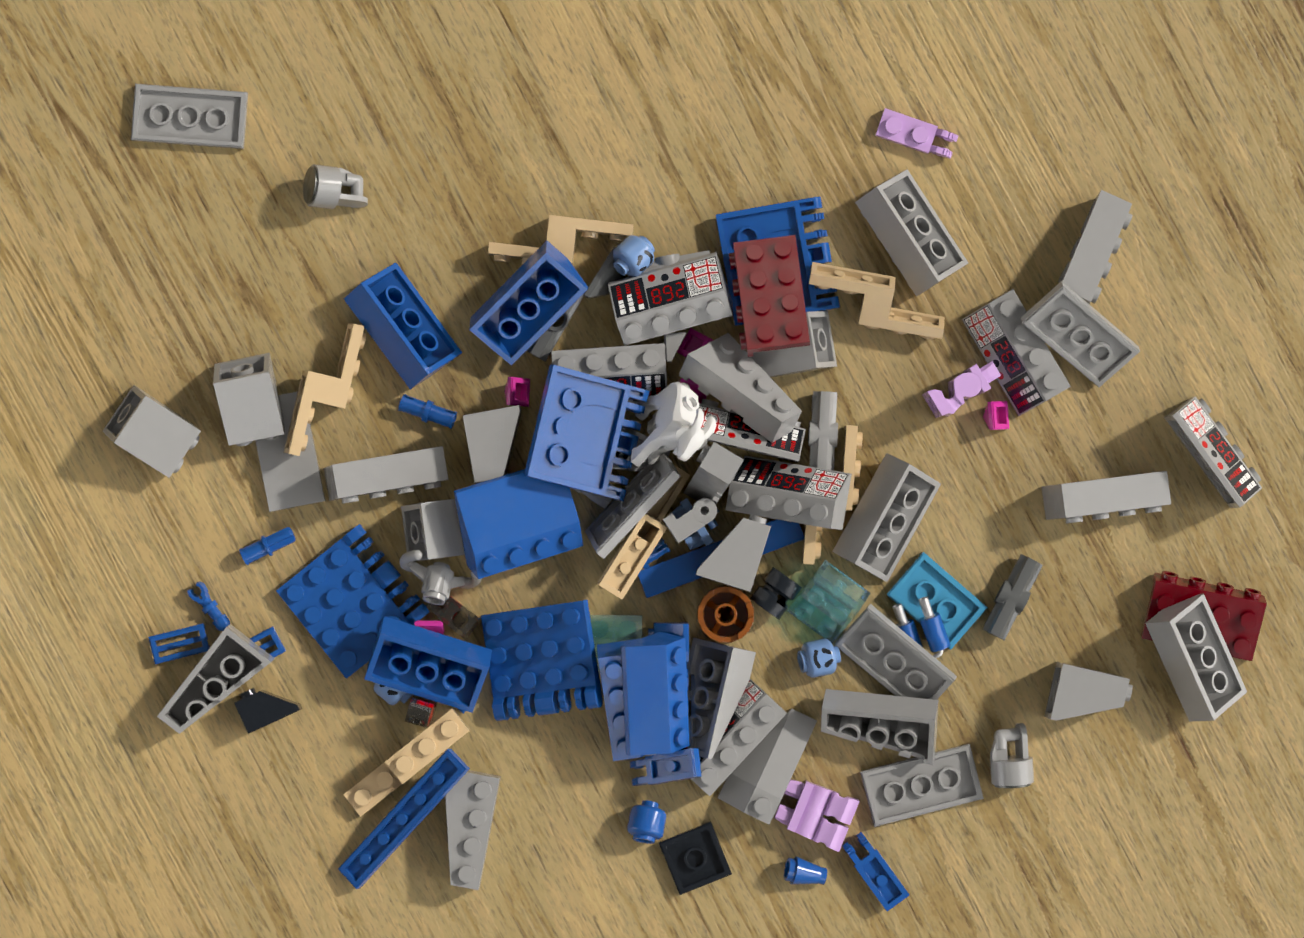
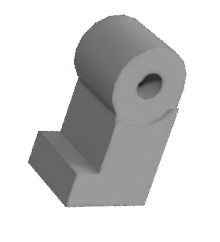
M702 498L693 504L692 510L680 518L676 519L672 513L662 521L668 527L676 542L680 543L711 522L716 517L717 507L712 500Z

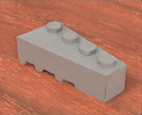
M1103 190L1095 198L1080 231L1082 235L1078 237L1070 253V258L1072 259L1070 262L1068 261L1058 280L1059 283L1061 281L1064 282L1088 304L1090 302L1096 303L1102 288L1098 287L1100 279H1106L1112 263L1108 262L1111 253H1117L1122 239L1118 236L1121 229H1127L1133 216L1129 213L1132 203Z
M729 333L689 353L679 373V376L684 380L691 379L698 384V390L706 396L710 393L722 402L721 406L728 412H736L742 416V422L771 443L791 433L802 412L752 357H748L747 352L741 350V346Z
M715 442L711 447L705 445L696 460L700 463V466L683 493L696 501L708 498L717 504L744 459Z
M443 446L333 464L324 468L329 501L341 499L342 504L359 501L358 496L369 494L370 499L387 496L386 491L397 489V494L414 492L413 486L424 485L425 490L442 487L441 481L449 480Z
M1167 471L1041 486L1046 520L1065 518L1066 524L1083 522L1082 516L1092 515V520L1110 518L1109 512L1118 511L1119 517L1136 515L1135 509L1145 508V513L1160 512L1163 505L1171 504Z
M230 624L220 634L157 717L180 734L275 658Z
M826 689L822 705L821 732L854 742L862 740L870 743L873 748L882 750L885 747L898 751L899 756L909 759L910 756L921 758L923 763L933 766L939 700Z
M468 770L445 795L450 885L479 890L501 776Z

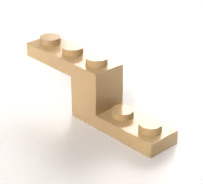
M549 215L546 240L566 256L573 265L577 232H582L581 237L598 239V235L601 234L610 235L609 240L622 242L628 236L633 235L634 225ZM489 242L488 254L494 256V261L510 263L511 258L522 259L521 264H524L539 248Z
M812 262L809 284L815 285L820 289L834 288L842 290L847 294H863L859 312L860 325H864L869 329H888L901 335L907 333L915 334L929 340L935 338L942 339L945 317L891 307L896 277Z
M348 323L335 377L306 370L302 371L283 453L300 456V452L305 451L308 442V435L305 434L307 423L311 424L315 408L311 407L312 402L345 409L346 404H350L353 397V388L350 387L352 377L357 376L360 367V360H357L359 349H363L366 341V333L363 332L364 326Z
M854 425L845 426L842 472L852 474L846 511H852V506L858 505L859 489L854 488V477H860L861 460H856V449H862L863 432H858V426ZM805 524L802 564L814 565L815 559H820L821 542H816L817 531H822V527Z
M677 466L675 468L681 477L627 533L624 541L597 582L599 586L620 599L624 598L668 528L661 524L690 477L688 473Z
M452 708L343 795L361 817L470 731L469 728Z

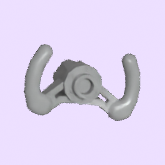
M420 550L408 551L399 560L402 569L412 572L423 582L421 590L423 593L422 599L430 604L443 605L445 600L449 599L451 589L457 587L471 589L478 586L482 581V578L478 579L472 571L471 577H454V572L450 569V566L442 562H435L426 568L415 562L422 558Z

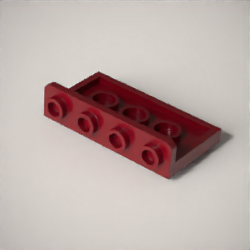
M795 235L733 243L734 252L729 253L730 269H736L737 279H732L734 296H740L741 306H736L737 322L743 323L744 332L739 333L741 350L747 349V356L753 357L754 352L810 346Z
M1162 571L1161 574L1154 573V584L1141 632L1142 639L1153 641L1145 623L1162 609L1198 594H1204L1231 656L1248 661L1253 660L1267 606L1265 596L1261 595L1260 591L1252 588H1245L1244 591L1233 589L1232 585L1218 582L1217 585L1208 584L1204 579L1198 577H1189V579L1179 578L1176 573Z

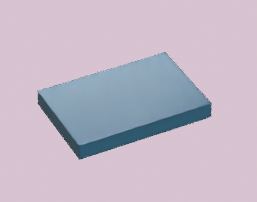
M924 552L921 553L886 594L895 603L902 604L904 610L919 623L920 619L924 617L919 599L928 597L933 613H940L951 644L948 647L950 650L987 609V606Z

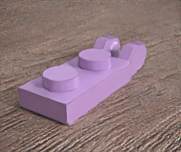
M886 108L875 135L926 154L930 152L951 159L952 152L947 148L932 145L934 137L937 136L949 142H957L958 135L938 129V126Z

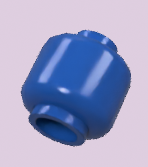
M643 800L642 805H635L631 808L627 830L633 836L632 839L634 841L654 844L655 840L663 837L667 816L665 811L658 808L659 804L657 802Z

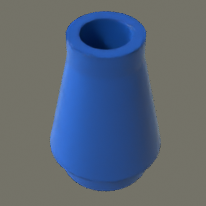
M799 857L787 859L784 868V880L790 881V884H825L827 868L820 867Z

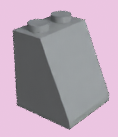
M828 311L806 312L810 346L754 352L752 359L770 378L837 367Z
M270 353L215 364L213 385L228 445L246 446L254 440L264 439L270 441L283 435L285 426Z
M135 385L128 392L103 430L113 443L170 478L172 473H177L184 462L183 457L188 450H192L196 446L200 438L199 433L201 432L195 425Z
M519 405L463 415L475 483L478 484L507 474L522 414Z
M455 499L401 506L407 552L412 550H420L422 552V558L416 561L465 555Z
M752 514L749 516V519L743 518L700 565L695 575L751 592L771 526L765 525L767 519Z
M1056 662L1044 717L1057 721L1124 707L1125 701H1130L1133 685L1129 684V678Z

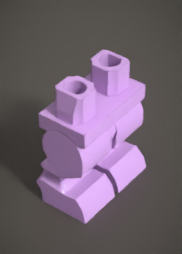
M993 361L981 368L976 364L948 382V399L944 397L941 390L936 389L927 391L922 396L936 418L941 416L948 417L965 403L964 400L991 389L989 383L1001 375Z
M790 780L784 794L798 799L796 806L792 809L780 804L774 818L787 825L788 830L817 843L822 842L828 848L839 852L849 828L837 822L834 824L830 823L823 816H832L838 821L850 825L860 801L848 796L843 798L839 796V793L807 780L805 783Z

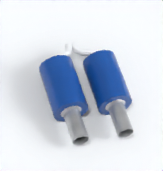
M923 597L919 599L924 617L920 619V623L930 651H939L933 655V657L938 658L943 654V650L951 644L940 613H933L928 597ZM902 604L894 605L893 610L898 621L896 625L923 647L914 620H907Z

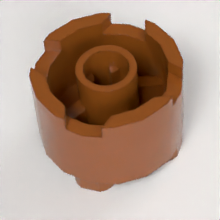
M719 586L710 590L702 597L698 606V622L702 631L709 638L720 643H732L743 638L750 631L754 621V608L750 599L741 590L731 586ZM726 606L731 607L730 613L733 618L730 621L727 619L725 622L720 621L721 615L718 613V610L721 607L724 609Z

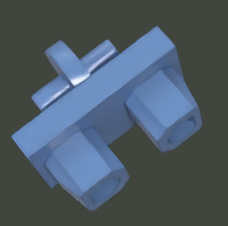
M688 498L681 501V505L670 513H673L676 519L692 510V505ZM715 519L708 523L710 529L718 526ZM704 526L684 539L690 550L703 544L707 546L714 542Z

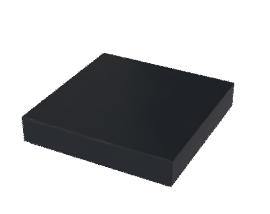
M711 821L659 842L679 895L732 875Z

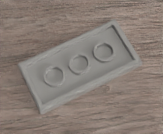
M135 84L131 140L244 149L248 92Z
M1062 281L1021 317L1022 324L1098 387L1102 386L1140 352L1137 344Z
M298 392L278 395L285 426L284 434L275 440H255L269 512L326 501L311 424L307 423L305 434L308 435L305 451H301L300 456L283 453Z
M662 453L654 464L650 465L647 463L624 488L627 490L624 502L613 500L585 530L596 553L603 559L681 477L668 455Z
M871 604L868 605L834 644L895 696L937 700L957 678L953 672Z
M969 743L935 752L933 766L923 763L921 758L914 757L860 771L874 827L984 799Z

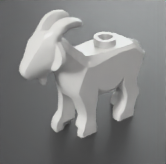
M673 382L657 395L649 396L647 403H636L645 407L644 414L635 413V416L642 421L653 410L658 411L648 421L647 432L650 434L649 437L641 445L632 449L631 462L639 467L648 457V464L652 465L662 453L674 450V455H677V458L681 461H687L697 450L704 448L707 444V439L716 429V420L713 416H709L705 427L701 428L704 421V413L699 408L698 395L690 389L688 384Z

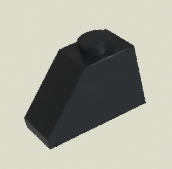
M254 688L239 694L241 700L234 703L248 734L302 709L300 703L265 690L256 693Z

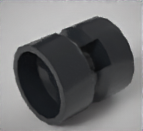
M772 567L764 578L765 585L759 586L750 599L780 620L788 608L787 601L794 600L802 587Z

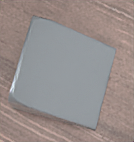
M686 332L664 335L665 359L667 363L672 362Z

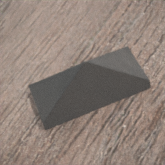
M613 247L585 292L584 296L586 298L593 299L610 295L608 283L625 278V276L617 272L613 265L615 262L613 250L616 247Z

